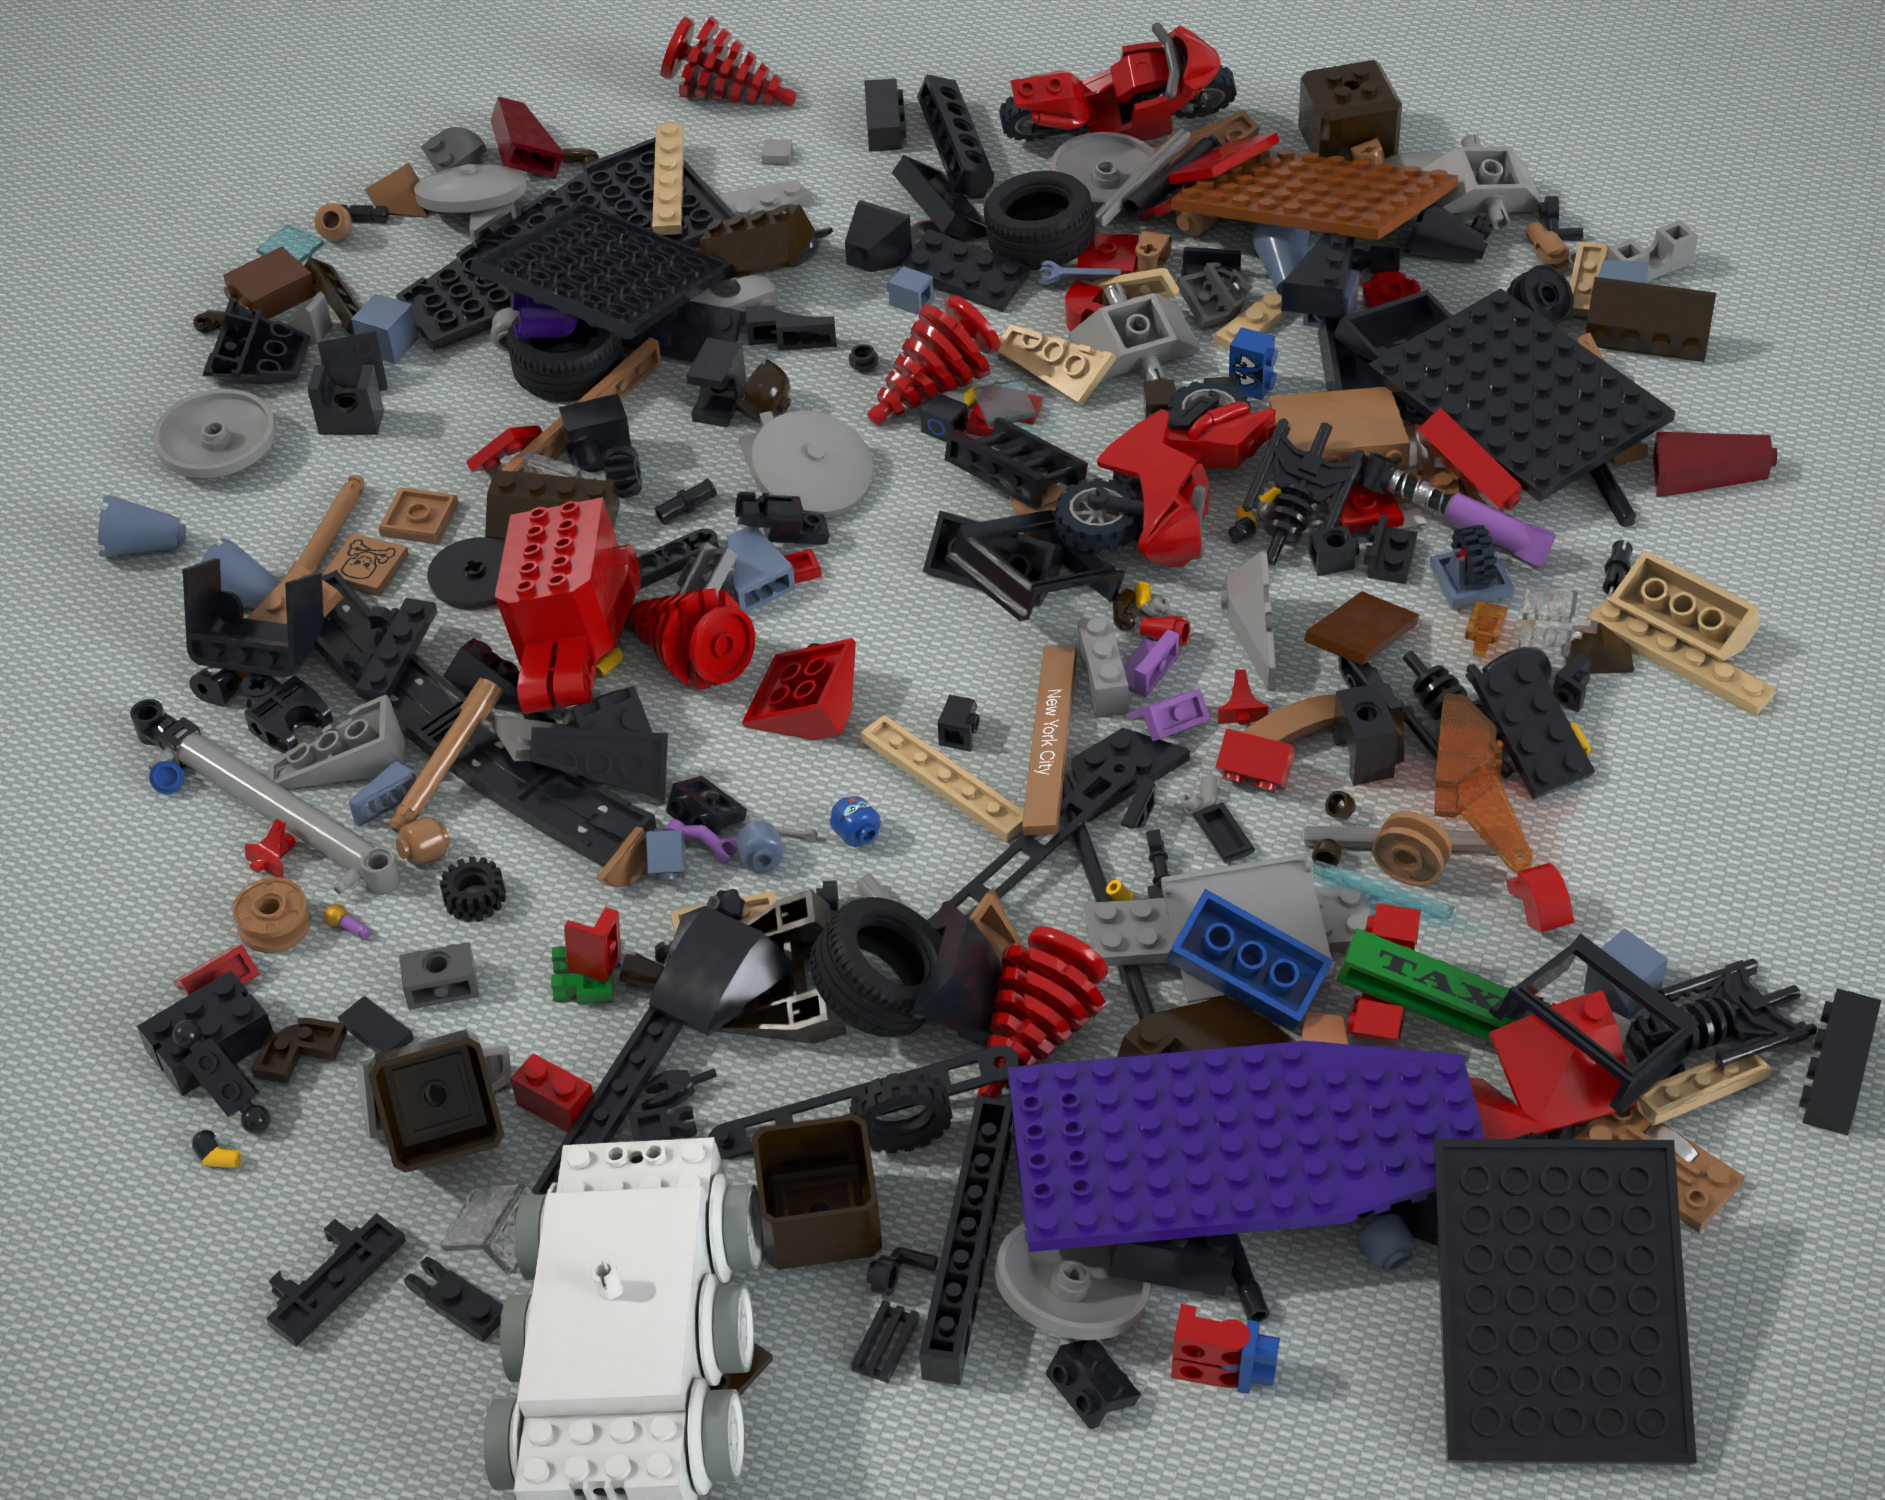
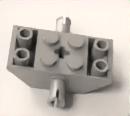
M1468 134L1461 140L1462 147L1455 148L1422 168V171L1440 169L1446 170L1447 174L1458 175V187L1435 202L1450 213H1489L1492 225L1496 230L1499 229V226L1500 230H1503L1511 224V219L1507 212H1538L1541 200L1528 167L1511 146L1482 147L1478 135L1474 134L1472 138V134Z
M1113 284L1104 291L1110 305L1099 308L1068 335L1070 342L1073 344H1083L1092 347L1094 350L1111 352L1117 357L1102 380L1139 369L1143 370L1148 381L1168 380L1160 363L1200 352V347L1176 301L1156 293L1128 300L1121 284H1115L1117 291H1115Z

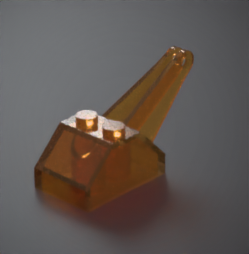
M1444 693L1435 777V816L1456 818L1458 815H1461L1510 870L1517 873L1520 870L1531 868L1533 852L1499 780L1501 778L1503 741L1496 740L1497 727L1464 694Z

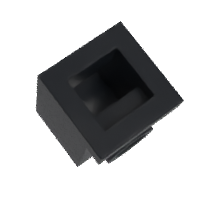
M949 694L937 722L940 746L971 752L973 747L972 733L976 734L980 722V715L976 714L977 703L975 699Z

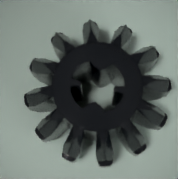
M618 446L614 449H608L604 455L606 481H615L618 497L621 499L638 495L642 490V472L636 450L632 446Z

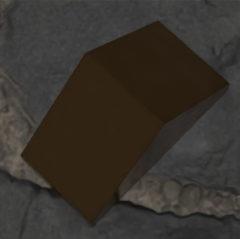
M1601 622L1563 646L1565 665L1579 653L1591 659L1588 674L1634 672L1630 645Z

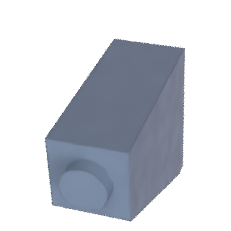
M746 527L727 536L728 548L738 553L735 560L737 566L732 577L736 602L739 604L740 610L747 613L795 590L793 566L758 528Z

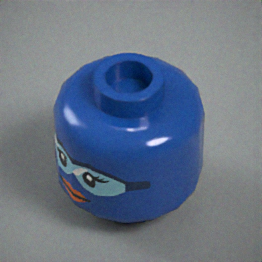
M859 796L845 797L833 806L830 826L848 846H863L871 843L876 838L881 825L880 815L864 798Z

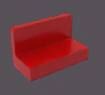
M605 907L594 928L570 920L564 926L568 970L603 982L608 981L621 958L619 911Z
M243 944L231 946L173 982L176 987H182L186 996L230 970L242 984L257 977L260 973Z

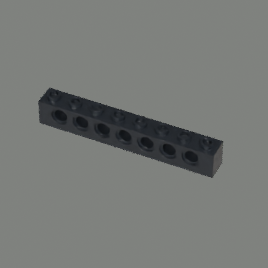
M980 1096L976 1098L919 1353L922 1380L961 1385L1014 1135L1011 1100Z

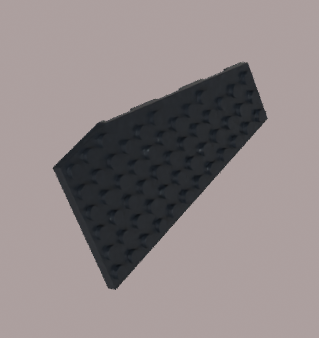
M656 137L583 166V172L557 190H548L520 209L521 215L493 234L487 232L456 253L457 259L427 279L421 277L396 295L397 300L412 304L417 330L433 351L491 328L492 319L498 311L513 308V293L500 284L485 282L480 279V276L471 273L472 260L579 201L653 231ZM684 160L682 234L663 236L694 247L700 245V239L707 231L706 228L711 222L718 219L721 221L729 220L736 215Z

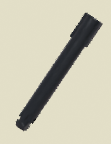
M1210 135L1199 140L1148 183L1140 185L1123 199L1125 212L1134 218L1139 217L1157 202L1156 199L1173 186V184L1170 185L1169 174L1214 151V148L1218 146V139L1214 135Z

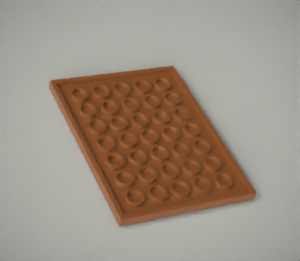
M1269 148L1215 178L1197 181L1194 186L1182 190V193L1171 199V210L1330 234L1335 232L1344 236L1378 241L1458 187V175L1447 174L1446 170L1440 169L1422 171L1418 166L1400 168L1395 167L1393 163L1377 165L1370 164V161L1366 159L1347 161L1342 156L1325 158L1319 157L1318 153L1295 154L1290 149L1273 151Z

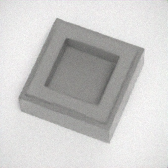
M765 139L762 164L789 165L793 150L792 140Z

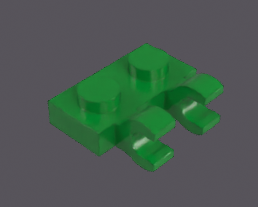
M557 946L552 948L553 973H555V975L551 976L553 1001L564 1002L577 995V1003L613 1002V972L607 982L578 973L577 975H565V973L570 972L567 968L566 947Z

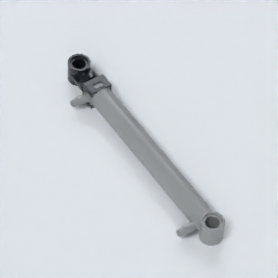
M141 700L131 708L130 715L138 739L144 744H156L163 749L149 764L150 770L161 761H172L179 765L181 769L187 765L273 822L275 819L282 820L287 824V831L349 870L333 886L334 891L338 894L349 889L360 879L366 881L367 888L372 893L378 895L391 893L399 886L401 880L394 853L389 848L375 847L202 736L199 726L185 717L177 720L168 715L158 700Z

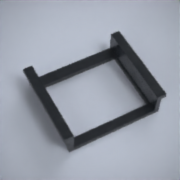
M1051 509L960 525L952 553L946 554L945 561L1018 621L1029 620L1037 595L1089 585L1109 602H1113L1119 595L1118 592L1126 573L1123 569L1116 570L1115 566L1098 553H1095L1094 550L1085 552L1079 550L1077 546H1069L1066 539L1062 540L1059 536V530L1056 529V520H1054ZM1040 530L1039 539L1067 547L1062 564L1074 574L1031 582L981 540Z
M1581 933L1570 946L1517 986H1512L1507 995L1493 1005L1489 1011L1495 1018L1502 1021L1523 1005L1620 1080L1622 1084L1609 1104L1620 1115L1688 1058L1690 1054L1684 1049L1700 1024ZM1576 956L1676 1031L1673 1036L1632 1070L1535 996L1539 991L1566 972Z

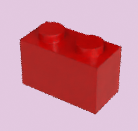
M1226 728L1215 768L1220 774H1223L1222 779L1242 784L1243 780L1255 782V787L1260 790L1274 793L1276 788L1286 789L1296 751L1291 744Z
M534 1053L510 1078L518 1106L568 1133L593 1096L590 1083Z

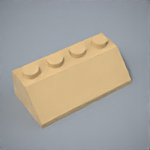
M1646 550L1643 551L1608 600L1613 606L1722 662L1742 652L1761 626L1759 608Z

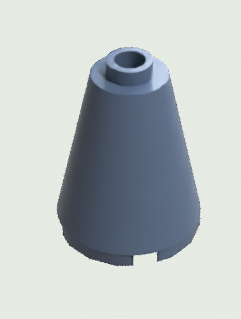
M1259 223L1252 232L1253 246L1277 293L1282 295L1283 281L1308 253L1310 231Z
M104 496L102 502H108L107 510H101L98 545L105 547V550L99 551L100 557L178 549L179 543H185L186 525L181 524L179 517L115 496Z
M222 538L220 540L223 543L220 546L213 544L201 562L213 558L220 559L221 590L235 593L241 599L243 607L256 609L281 582L233 541Z

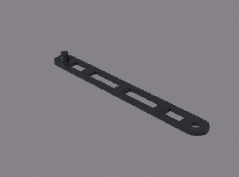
M1115 756L1104 762L1062 800L1060 815L1072 806L1081 812L1046 845L1034 839L1038 835H1022L950 899L949 902L957 908L970 896L980 903L985 894L990 890L983 884L1021 851L1031 858L995 889L1000 900L1135 778L1137 773L1135 762L1125 756ZM1116 768L1125 769L1122 773H1116L1114 770ZM1099 780L1110 785L1095 801L1084 795ZM941 908L927 920L934 928H936ZM975 908L969 914H967L966 917L969 918L975 910Z
M998 1045L909 1071L915 1072L916 1075H921L922 1073L930 1074L932 1079L937 1077L942 1081L943 1086H946L949 1097L1008 1080V1067L1019 1066V1059L1012 1048ZM1005 1059L1006 1064L1002 1068H997L994 1066L995 1061ZM978 1062L981 1073L980 1077L951 1084L949 1070ZM871 1081L720 1124L710 1132L708 1138L714 1137L721 1159H730L752 1153L753 1145L752 1141L748 1142L746 1128L775 1120L776 1125L794 1123L792 1115L858 1096V1090L863 1086L868 1087L871 1085ZM907 1104L902 1106H896L882 1112L879 1116L914 1107L917 1105Z

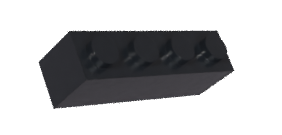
M1837 988L1833 1002L1825 1000L1820 1022L1827 1024L1826 1030L1818 1028L1813 1050L1820 1051L1819 1058L1811 1056L1806 1078L1813 1080L1812 1086L1804 1085L1798 1106L1806 1108L1803 1124L1848 1136L1881 1004L1880 999Z

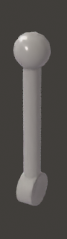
M756 819L751 820V821L749 822V824H750V823H753V822H756V821H759V820H756ZM774 826L779 834L803 837L807 842H815L818 836L817 831L812 828L802 831Z

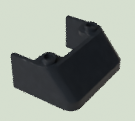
M213 558L182 569L186 645L188 655L194 663L202 666L281 678L296 674L300 670L324 624L321 572H315L285 583L287 624L244 618L241 599L233 592L221 590L220 559Z

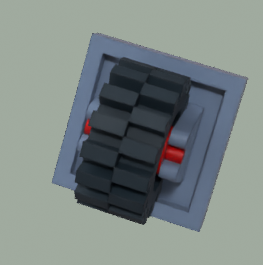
M1479 524L1454 530V535H1452L1454 543H1451L1452 552L1430 556L1429 566L1452 609L1513 596L1514 586L1495 552V547L1491 544L1493 540L1491 536H1488L1489 531L1487 528L1485 529L1484 525Z

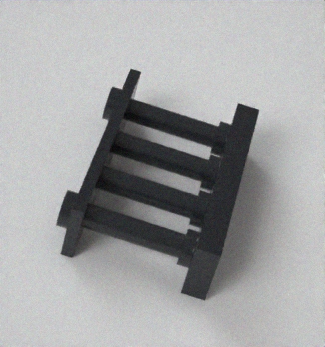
M1001 417L995 418L993 434L979 439H974L957 429L948 432L945 461L1032 508L1042 505L1044 487L1060 482L1066 486L1072 484L1076 486L1079 484V481L1086 479L1087 462ZM1038 470L1047 474L1042 475L1036 471Z

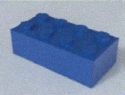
M1204 889L1166 958L1167 962L1292 1032L1303 1018L1334 961L1207 889Z

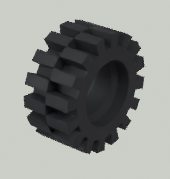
M474 856L469 857L468 863H464L462 858L457 860V867L453 864L448 866L449 873L443 872L440 888L447 912L450 915L454 914L455 919L460 920L464 915L465 922H471L472 917L476 916L478 922L483 920V914H487L489 918L493 916V908L497 911L502 908L501 902L505 903L506 890L499 867H496L495 862L491 860L488 863L487 858L481 857L479 862H476ZM472 885L485 886L476 893H462L465 888Z

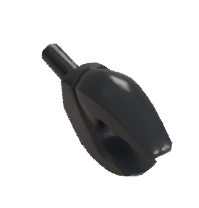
M715 1069L690 1077L688 1070H668L654 1076L647 1083L645 1092L647 1094L658 1093L663 1090L666 1092L657 1094L655 1097L642 1102V1111L664 1106L667 1110L678 1106L695 1093L694 1085L717 1077Z

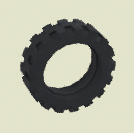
M908 1071L905 1072V1075H898L897 1073L888 1074V1078L882 1080L880 1078L874 1079L868 1087L863 1086L860 1088L858 1096H853L851 1099L850 1115L856 1114L866 1121L871 1151L879 1153L882 1150H886L887 1153L893 1154L897 1153V1150L907 1152L915 1150L914 1147L917 1146L925 1147L931 1144L932 1139H939L943 1136V1130L949 1129L951 1125L950 1119H953L946 1086H943L940 1079L937 1077L932 1079L931 1075L927 1073L916 1075L915 1072ZM911 1104L926 1107L919 1114L908 1119L897 1121L876 1119L882 1112L896 1106Z

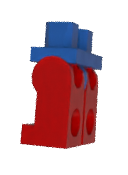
M1181 1304L1174 1336L1171 1378L1225 1388L1238 1386L1237 1392L1247 1394L1250 1393L1251 1383L1273 1387L1280 1343L1279 1337L1259 1334L1260 1322L1248 1320L1246 1326L1243 1322L1236 1319L1220 1322L1196 1317L1197 1307Z

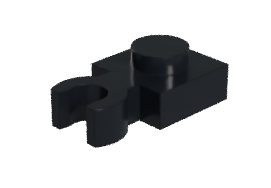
M665 1106L629 1114L634 1141L672 1140L671 1136L673 1135L688 1138L697 1134L695 1122L682 1123L685 1120L694 1119L692 1106L680 1107L673 1114L667 1115Z

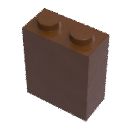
M283 246L223 275L226 284L223 290L227 299L229 300L232 296L239 300V305L251 311L254 308L260 310L261 316L266 319H270L316 295L311 272Z

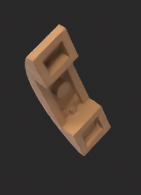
M1336 695L1315 696L1289 704L1258 720L1245 729L1243 733L1283 743H1289L1324 727H1327L1333 733Z

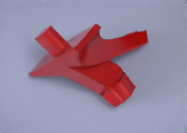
M1246 669L1235 670L1231 698L1227 704L1218 708V724L1238 723L1239 725H1248L1268 715V705L1257 701L1251 692Z
M275 819L263 841L258 844L247 843L245 845V857L252 862L249 866L256 873L265 870L275 877L284 878L283 865L280 859L295 846L296 841L292 834H284L287 824L282 820Z

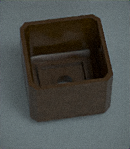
M1375 60L1310 70L1301 77L1298 128L1311 153H1318L1319 157L1325 158L1342 156L1344 160L1353 161L1350 148L1377 137L1382 146L1385 159L1398 154L1402 103L1381 64Z
M465 1029L377 1053L369 1064V1078L393 1167L406 1173L499 1146L505 1134L478 1035ZM431 1085H440L445 1089L446 1097L442 1103L432 1105L424 1098L425 1090Z
M855 1114L760 1127L752 1136V1145L768 1264L778 1270L874 1257L883 1246L878 1198L867 1123L864 1119Z

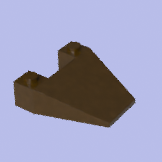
M813 890L780 899L744 923L764 932L799 968V973L792 978L786 976L772 986V992L768 995L763 996L760 994L747 1003L742 1013L720 1027L716 1032L811 1044L846 1034L845 1021L839 1018L826 1005L817 989L807 992L802 946L814 943L831 920L830 905Z
M1224 996L1146 1015L1124 1036L1117 1057L1291 1042L1292 1038L1262 1014L1230 996Z

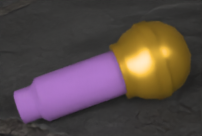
M334 903L325 909L323 917L327 925L344 928L359 938L368 939L371 935V930L363 923L349 916L343 905Z

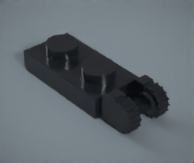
M425 1257L420 1262L421 1268L427 1275L436 1280L437 1283L431 1289L423 1279L410 1273L404 1279L407 1288L423 1299L428 1307L480 1342H484L500 1325L503 1305L451 1270L447 1271L433 1258Z

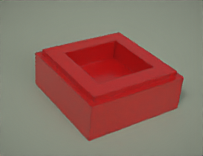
M812 549L784 556L793 566L795 584L822 577L821 567Z

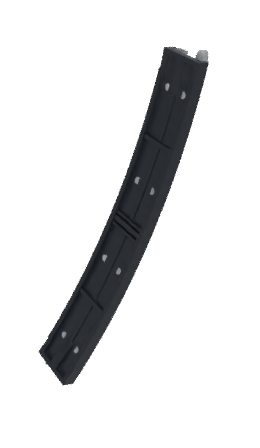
M335 570L322 576V580L337 589L344 598L324 618L323 627L313 646L355 690L359 679L356 676L345 674L342 659L346 652L355 655L362 653L366 657L369 653L374 654L385 634L381 628H370L368 614L371 609L351 586L347 584L341 574ZM414 654L390 697V702L402 733L428 755L432 756L460 714V707L467 697ZM489 714L484 722L481 721L449 769L457 777L516 817L604 867L635 827L644 828L645 832L654 831L657 828L654 814L631 804V802L583 776L531 761H514L492 728L493 717Z

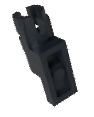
M739 492L737 495L735 517H740L737 524L763 528L764 534L770 542L828 543L830 534L824 514H805L799 496L762 493L756 499L755 492Z

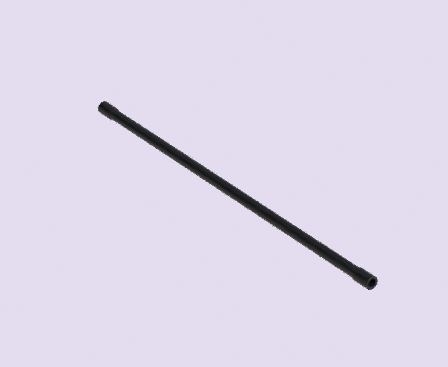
M1064 774L1062 800L1074 790L1071 779L1066 774ZM1072 806L1063 812L1067 825L1081 813ZM1084 823L1071 836L1096 902L1114 901L1106 892L1108 883ZM1138 964L1119 965L1139 1021L1148 1014L1156 1013ZM1238 1233L1232 1234L1234 1235L1232 1274L1237 1285V1293L1247 1321L1261 1322L1268 1318L1270 1312L1260 1285L1254 1278Z

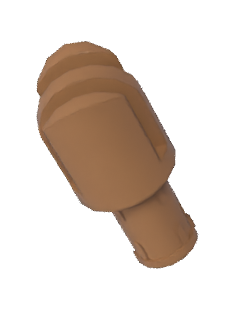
M1540 222L1530 223L1525 232L1527 233L1526 236L1533 242V251L1544 264L1556 268L1560 273L1565 271L1569 265L1568 246L1555 232L1546 231Z

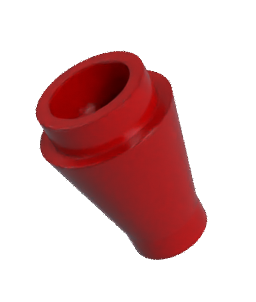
M1182 616L1143 617L1140 623V634L1157 641L1168 629L1179 634V645L1185 646L1190 637V622L1184 620Z

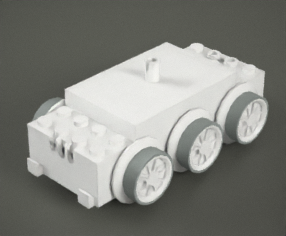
M714 1137L563 1145L558 1182H553L545 1195L523 1196L517 1210L515 1240L518 1265L525 1280H534L532 1294L508 1295L502 1309L500 1323L502 1365L508 1380L520 1383L517 1398L492 1400L488 1407L484 1428V1460L489 1483L494 1490L514 1489L517 1500H697L698 1494L704 1495L709 1492L712 1482L737 1481L740 1479L743 1470L745 1427L740 1395L736 1389L711 1390L709 1386L718 1385L723 1373L749 1372L752 1365L754 1317L749 1289L746 1284L720 1285V1283L728 1282L734 1270H755L759 1268L762 1256L763 1228L758 1190L755 1184L729 1185Z

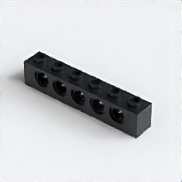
M926 74L917 99L953 192L984 198L988 188H991L994 183V172L991 169L988 157L985 154L956 80Z

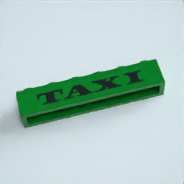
M1358 928L1350 941L1336 982L1391 1004L1403 1006L1406 1010L1491 1044L1492 1041L1489 1037L1491 1031L1533 1014L1521 1005L1502 1021H1499L1489 1011L1493 1005L1507 995L1510 988ZM1544 1002V1003L1547 1004L1549 1007L1552 1006L1551 1004H1549V1003H1547V1002Z

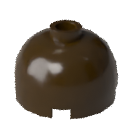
M766 359L765 365L761 363L742 389L746 392L744 401L738 398L735 409L756 421H760L759 413L771 411L773 417L778 412L784 414L792 402V399L788 397L791 386L786 373L779 366Z

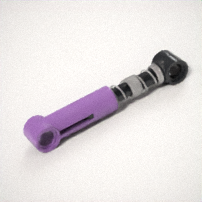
M1370 453L1358 481L1363 487L1381 494H1387V492L1393 494L1400 493L1402 498L1409 497L1413 503L1423 508L1427 507L1428 510L1435 509L1439 511L1441 516H1445L1446 522L1459 528L1479 524L1484 525L1485 529L1487 528L1489 531L1488 536H1491L1492 543L1514 552L1517 557L1531 564L1544 565L1556 538L1554 533L1533 524H1526L1461 493L1453 496L1445 494V490L1441 492L1437 490L1436 486L1426 481L1421 483V479L1417 481L1408 477V473L1405 475L1404 471L1399 469V464L1396 461L1377 453Z

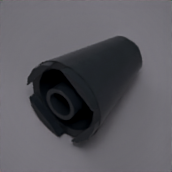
M1434 202L1418 215L1404 252L1412 255L1474 263L1476 258L1482 260L1488 243L1483 242L1485 238L1483 234Z

